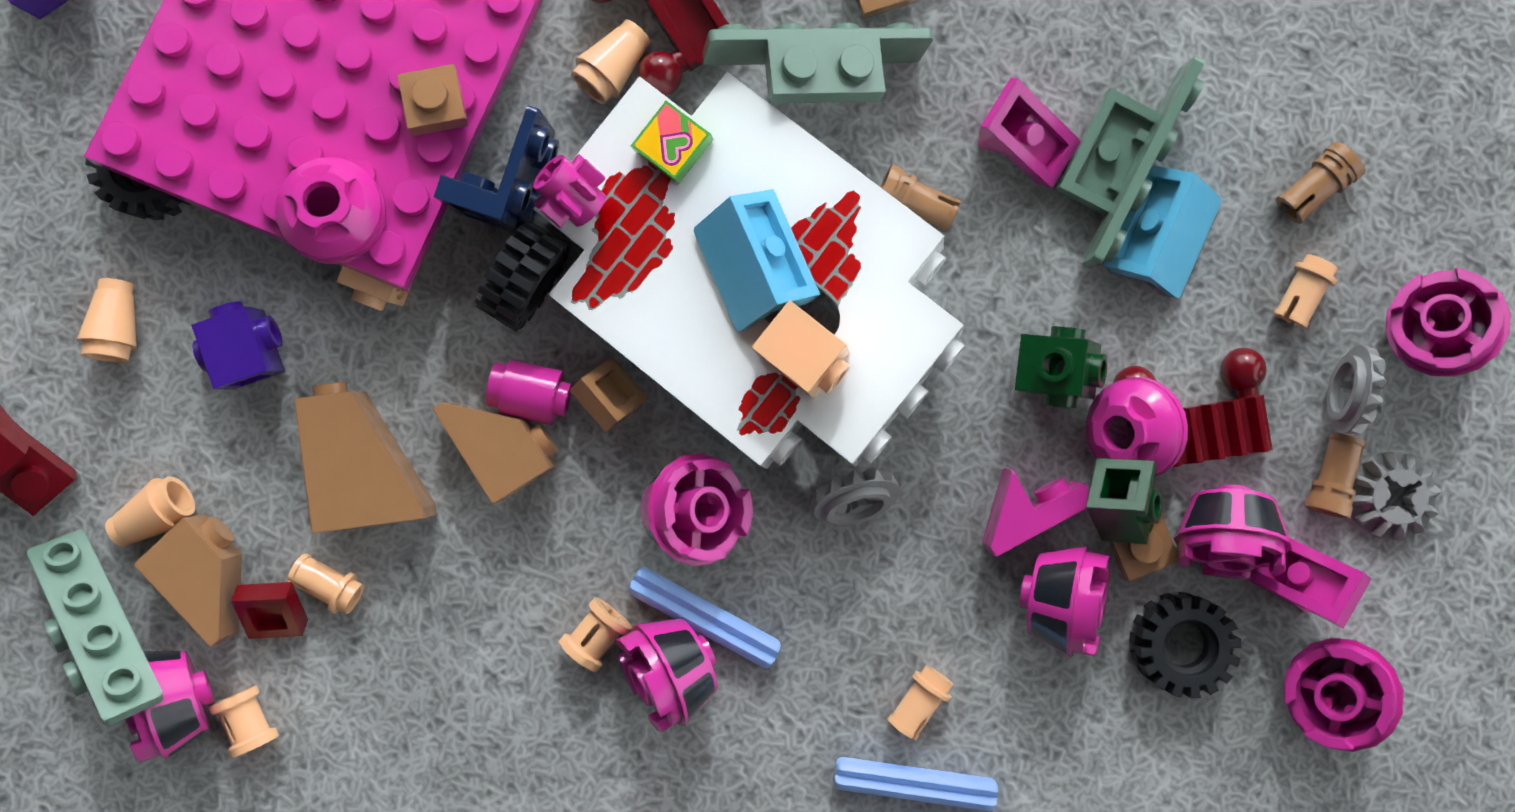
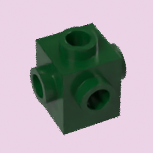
M1052 326L1050 336L1021 334L1015 390L1042 394V405L1077 409L1078 398L1095 400L1096 388H1103L1107 376L1106 354H1100L1101 344L1085 339L1086 330Z

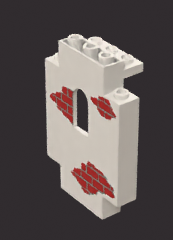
M726 72L692 116L639 76L578 153L606 177L602 184L598 186L606 195L605 202L600 211L583 226L576 227L568 220L562 228H559L536 206L534 207V210L584 250L549 295L753 461L766 469L773 461L778 465H782L790 457L801 442V438L795 433L802 425L856 467L862 458L871 464L891 440L892 436L885 430L898 413L908 418L927 395L928 390L922 386V383L936 367L944 373L965 347L958 340L963 333L964 325L914 287L917 281L926 285L945 262L946 257L940 253L944 249V235L729 72ZM666 100L710 132L714 139L679 185L637 154L630 146ZM774 189L817 288L836 303L840 313V323L835 336L847 344L850 353L844 361L850 365V368L829 394L820 389L816 396L811 398L751 348L770 324L765 319L748 330L739 332L735 329L694 234V227L729 196Z

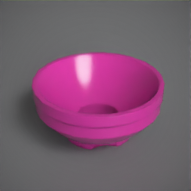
M326 157L303 163L288 175L277 193L275 213L276 221L283 237L295 251L317 263L338 264L360 257L375 244L385 225L386 205L380 187L369 173L355 163L345 159ZM321 186H330L338 190L340 201L338 208L332 214L324 217H316L309 214L306 202L308 195L314 189Z
M1132 377L1118 380L1105 387L1095 397V400H1093L1089 407L1086 418V434L1089 446L1096 459L1155 461L1156 477L1170 470L1182 456L1188 440V423L1179 399L1170 389L1160 382L1149 378ZM1116 416L1126 418L1134 428V440L1127 449L1118 447L1110 437V423Z

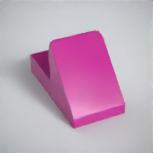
M1011 77L981 124L977 145L982 149L1007 155L1037 184L1052 188L1081 143V140L1018 78Z
M1003 468L982 540L987 552L997 557L1086 509L1090 492L1087 485L1074 480L1067 483L1065 478L1061 477L1034 491L1037 500L1031 503L1015 472L1011 469Z
M1291 538L1289 540L1292 550L1286 553L1285 572L1275 576L1269 573V567L1251 570V579H1247L1301 611L1305 613L1311 612L1343 629L1372 580L1364 572Z

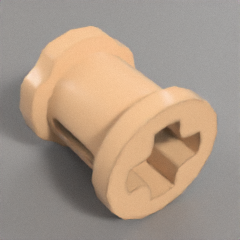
M594 597L589 603L591 611L572 634L565 633L558 642L563 650L578 664L592 672H597L602 666L601 657L620 635L628 634L632 630V626L624 616L608 603Z
M257 685L208 707L211 715L219 716L231 743V747L227 750L230 758L247 753L279 736L275 727L269 728L256 699L260 693Z

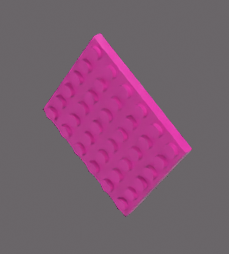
M164 0L84 157L95 165L285 243L288 242L283 237L276 221L275 204L277 193L288 175L303 163L318 158H340L355 163L369 173L381 189L386 205L385 225L379 239L367 252L356 259L338 264L408 293L447 209L446 205L434 198L440 176L444 175L456 180L460 179L461 173L465 170L542 0ZM455 64L469 126L412 137L407 128L397 74ZM321 186L314 189L308 195L306 202L309 214L316 217L332 214L339 205L340 196L338 190L330 186Z

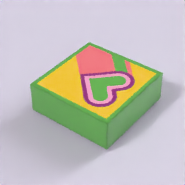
M666 100L630 146L637 154L679 185L714 139L710 132Z

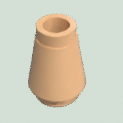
M626 19L620 26L575 59L577 66L571 72V76L575 83L589 97L601 104H605L610 97L618 98L646 47L650 44V39L642 28L633 21Z
M98 279L97 289L94 291L76 339L77 342L82 343L81 356L105 362H129L130 351L137 349L133 295L134 284L118 279Z
M175 477L152 479L117 511L113 517L106 521V532L109 538L120 547H128L133 543L168 532L182 518L189 517L194 513L195 501L188 487Z

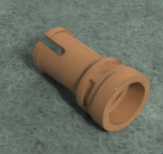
M1333 142L1323 151L1319 158L1312 162V169L1288 190L1276 197L1277 205L1280 208H1283L1286 204L1290 207L1284 213L1295 223L1301 224L1335 192H1343L1347 186L1359 180L1366 172L1365 166L1357 154L1349 147L1340 142Z
M892 163L880 187L924 221L940 228L943 232H947L958 212L961 199L953 198L916 181L917 176L913 174L910 176L906 175L907 171Z
M1330 433L1318 480H1313L1304 507L1326 515L1350 519L1353 511L1352 504L1356 491L1352 488L1362 453L1367 443L1352 436Z

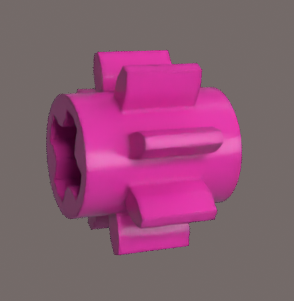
M580 154L572 162L564 155H559L549 161L534 180L533 188L542 195L534 202V206L559 228H562L568 220L576 227L583 226L600 211L605 202L606 195L598 186L602 184L606 177Z

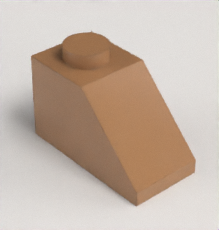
M441 402L432 408L492 504L505 500L558 466L552 457L554 453L558 452V448L541 423L533 427L531 422L526 419L458 403Z
M205 514L182 518L133 565L209 647H213L231 639L239 631V618L233 608L231 599L237 585H241L242 553L232 544L235 537L221 520L213 516L208 518Z

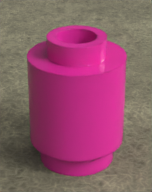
M510 360L508 364L496 362L491 370L487 384L486 405L497 407L499 414L552 425L557 415L565 417L572 395L570 391L572 384L564 382V371L516 360Z

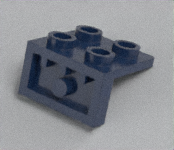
M528 105L499 189L494 188L495 183L471 173L462 172L459 180L441 175L434 198L457 214L513 233L516 232L519 226H523L525 222L531 221L533 223L537 216V212L534 210V202L541 196L533 188V183L542 168L553 158L557 157L559 140L553 139L555 130L540 109Z

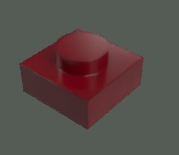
M292 582L237 585L231 599L233 608L248 639L303 636L308 618Z

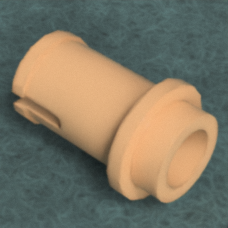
M1306 254L1302 262H1295L1293 269L1297 272L1279 306L1273 312V315L1290 324L1292 321L1296 322L1295 326L1302 329L1308 328L1309 321L1328 286L1333 287L1338 282L1334 277L1338 267L1323 258L1311 254Z
M307 553L302 554L297 559L287 577V582H292L294 587L328 604V611L333 614L339 611L349 614L358 603L364 590V585L357 581L358 577L356 574L350 572L344 575L317 561Z
M928 665L924 667L922 672H914L912 677L916 681L893 714L891 713L887 718L897 730L914 740L918 739L919 733L942 700L949 702L952 697L948 692L953 687V683L939 671Z

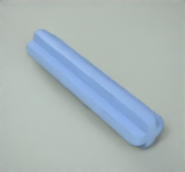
M641 567L636 572L629 585L628 592L631 596L673 619H684L693 630L762 668H769L780 651L781 645L776 638L646 567Z
M847 757L838 758L835 765L834 784L838 790L983 811L994 810L997 803L998 785L992 778Z

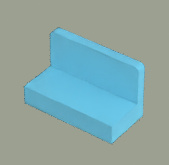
M1152 165L1146 179L1153 182L1150 192L1136 212L1129 210L1120 228L1127 232L1126 238L1111 262L1105 260L1103 266L1116 274L1150 282L1167 296L1180 298L1219 210L1222 199L1196 173Z
M774 189L729 196L694 227L695 237L737 331L748 330L772 312L782 310L789 300L797 306H801L820 295Z

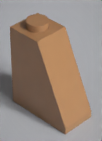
M347 382L314 385L312 386L313 396L294 399L312 534L419 520L437 515L436 503L366 392L348 391Z

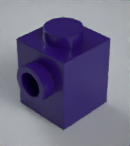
M241 301L230 302L210 309L208 311L209 319L191 325L196 338L192 344L195 359L200 368L208 373L213 389L235 390L285 372L277 349L283 343L280 329L273 317L270 315L266 316L264 310L243 306Z

